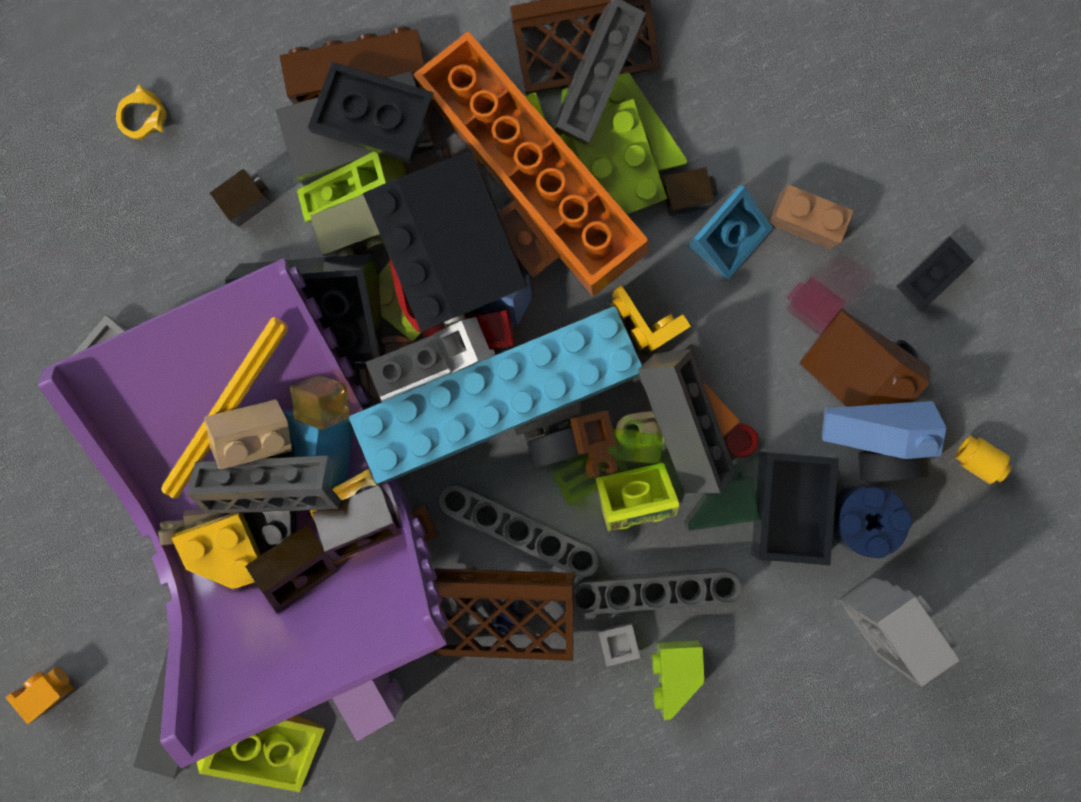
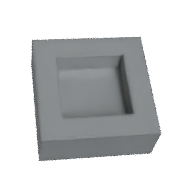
M631 622L598 630L607 667L640 659Z

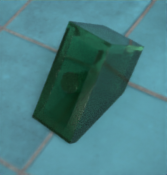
M738 471L721 493H704L685 518V528L691 531L759 520L753 478L742 477V471Z

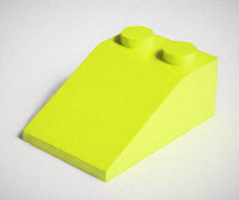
M295 715L197 761L199 774L300 792L325 728L323 725Z

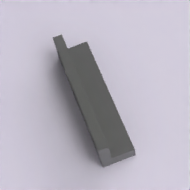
M611 0L603 9L553 122L552 128L559 137L565 134L585 145L590 142L645 17V12L623 0Z
M329 456L259 459L219 470L216 461L195 462L187 490V495L207 514L339 509L341 500L329 486L334 464Z

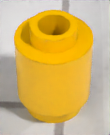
M972 435L968 436L955 454V459L960 461L961 467L988 484H992L995 481L1002 482L1012 468V465L1009 464L1010 455L981 437L976 439Z

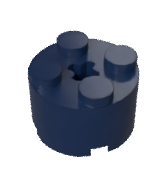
M857 485L846 488L836 496L833 536L840 545L862 556L883 558L895 552L904 543L909 528L912 525V518L905 503L897 494L878 486ZM867 514L872 515L871 520L873 522L870 526H867L868 521L865 519Z

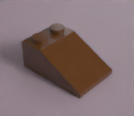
M842 308L800 360V364L846 407L912 403L930 384V367Z

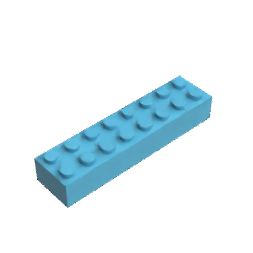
M614 306L348 417L376 484L383 485L640 376L638 369L642 365L617 308Z

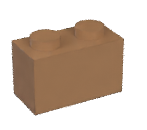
M788 184L779 193L768 221L776 228L832 249L841 244L854 210Z

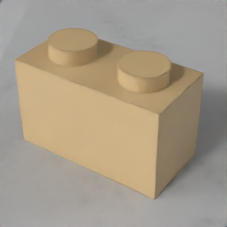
M276 399L204 417L210 448L219 470L292 451L288 422Z

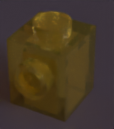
M317 375L290 386L294 420L324 430L349 419L350 410L346 384Z

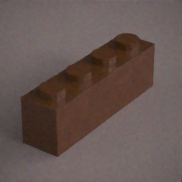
M399 27L393 29L390 32L391 34L387 35L363 34L358 36L356 41L343 43L340 40L325 42L322 45L323 47L320 48L296 47L288 51L289 54L279 55L287 97L293 105L318 98L332 62L384 78L410 71L414 74L425 65L418 30H411L409 27Z

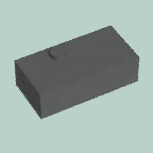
M412 71L388 78L417 87ZM318 98L276 109L294 176L303 186L373 152L310 132L308 125ZM427 122L415 154L434 149Z

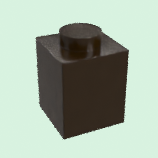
M707 167L668 175L662 181L667 196L666 204L669 216L709 208L714 202L713 197L717 196L714 176H708Z
M244 168L210 192V195L228 220L238 227L272 203L266 196L270 189L258 174L252 176Z

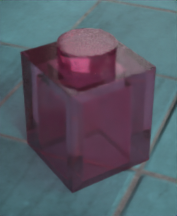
M813 277L805 285L799 281L787 296L792 301L787 311L819 335L845 304L843 299Z

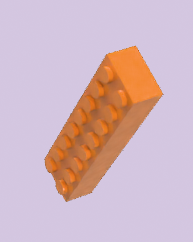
M469 31L413 74L420 89L434 93L433 107L467 148L473 150L475 157L481 164H484V168L512 201L517 198L560 254L562 261L593 297L649 253V240Z

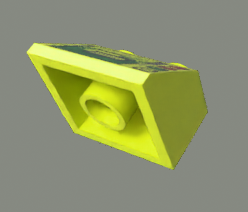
M664 463L596 478L602 512L608 531L627 529L633 525L651 521L658 522L668 517L677 516L679 502Z

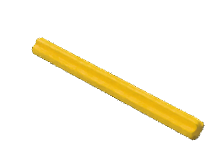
M276 317L270 319L208 416L238 408L288 332V325L284 321ZM205 420L163 483L162 492L171 498H178L191 479L195 462H202L211 449Z

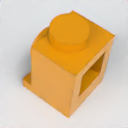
M54 667L46 674H43L42 671L37 672L23 683V687L10 693L5 698L23 720L30 724L46 714L72 692L74 688L69 683L70 680L65 671L59 667Z

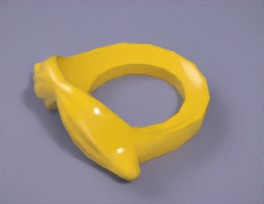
M138 84L134 93L129 94L118 103L116 111L118 128L126 136L138 140L148 137L155 130L164 132L163 124L167 118V112L160 98L155 93L143 88L141 84ZM144 103L157 106V110L147 118L139 130L131 131L126 127L124 112L130 104Z

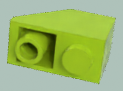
M698 640L657 642V653H651L652 672L659 675V688H653L654 708L660 709L664 720H671L705 682L703 647Z

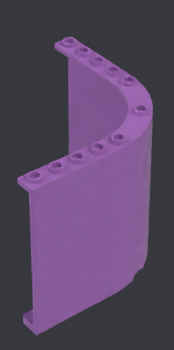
M285 257L42 369L38 381L39 389L120 499L141 536L149 535L157 551V554L151 558L161 585L169 586L172 601L166 603L169 641L160 742L180 768H184L447 645L443 628L448 626V622L439 605L442 602V597L434 582L437 577L429 561L431 553L424 540L426 533L419 518L414 519L399 478L383 484L381 487L390 497L402 534L365 549L335 565L338 572L278 613L270 605L256 582L231 589L186 570L174 544L160 545L158 530H161L160 522L184 520V510L201 509L187 495L190 481L178 498H171L169 495L162 492L163 483L204 422V417L208 416L272 317L284 321L288 325V332L238 408L276 399L282 412L283 410L348 417L367 409L366 404L370 403L361 384L355 386L351 378L354 376V371L347 357H339L335 349L339 345L330 327L323 328L319 320L323 316L316 300L313 297L307 299L302 290L303 287H306V284L299 269L296 266L290 268ZM354 430L347 480L368 469L370 470ZM211 449L202 462L216 461ZM310 510L296 511L297 531L307 525L322 545ZM257 545L261 555L272 548Z

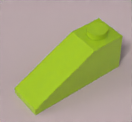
M371 152L298 189L297 193L305 222H312L310 215L362 196L366 191L406 175L403 161Z

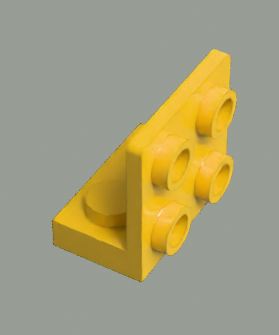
M622 285L617 287L611 296L613 303L610 306H616L621 320L626 319L632 330L629 336L639 351L645 349L647 354L691 327L684 315L674 319L672 314H669L649 329Z

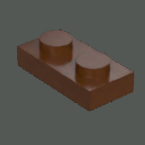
M517 198L498 212L517 261L531 278H534L560 257V254Z

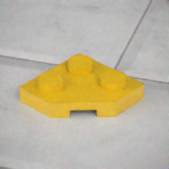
M243 513L225 515L177 532L172 537L186 570L231 589L255 582L245 566L258 558L261 553Z

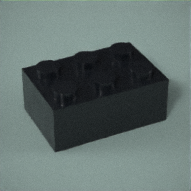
M759 451L752 556L759 560L818 565L831 564L839 458Z

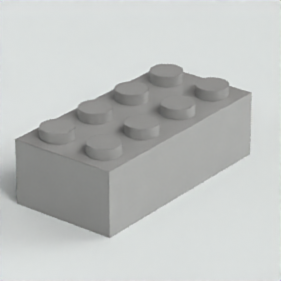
M871 576L838 599L876 655L919 686L923 687L960 661L952 650L956 647L954 640L944 628L940 627L938 629L930 618L934 615V612L920 595L915 597L909 590L903 591L898 585L892 586L887 580L882 581Z

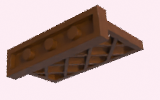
M539 0L510 6L525 94L569 86L573 77H570L559 68L569 53H572L580 60L582 59L583 55L573 47L583 32L592 36L593 31L587 26L594 16L602 14L603 9L611 0ZM623 0L636 8L642 7L643 12L646 13L644 17L645 22L638 31L631 48L637 40L649 48L651 62L637 64L627 56L625 62L631 66L622 67L620 74L627 72L633 74L661 68L650 0ZM588 17L584 25L577 20ZM570 21L580 28V31L570 45L553 34L560 22ZM554 24L550 31L543 27V25ZM536 27L546 35L536 52L523 43L522 29ZM645 28L648 40L641 36ZM550 38L566 49V52L556 66L540 55V52ZM525 51L532 55L528 64ZM536 59L553 70L545 82L531 84L529 69ZM556 73L563 77L562 79L552 80Z
M434 569L437 577L434 582L441 597L454 598L462 606L452 617L442 608L448 622V626L443 628V630L445 631L450 626L463 639L457 645H445L433 651V655L573 661L574 573ZM479 599H489L497 607L486 618L473 606ZM514 600H524L533 609L520 619L508 606ZM550 601H566V612L557 620L543 609ZM465 611H468L480 623L470 633L456 622ZM501 612L515 624L504 635L491 623ZM537 613L550 625L539 636L525 624ZM565 621H566V630L561 626V624L564 623ZM485 627L497 641L492 646H482L473 637ZM519 629L532 640L526 648L516 647L509 640ZM556 630L566 640V649H552L543 640Z

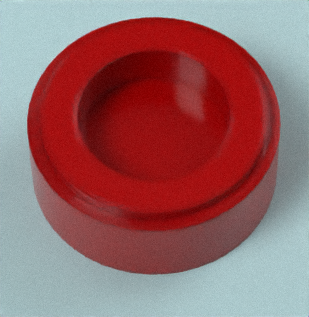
M738 423L723 437L729 455L737 458H746L752 455L759 443L756 431L751 426Z

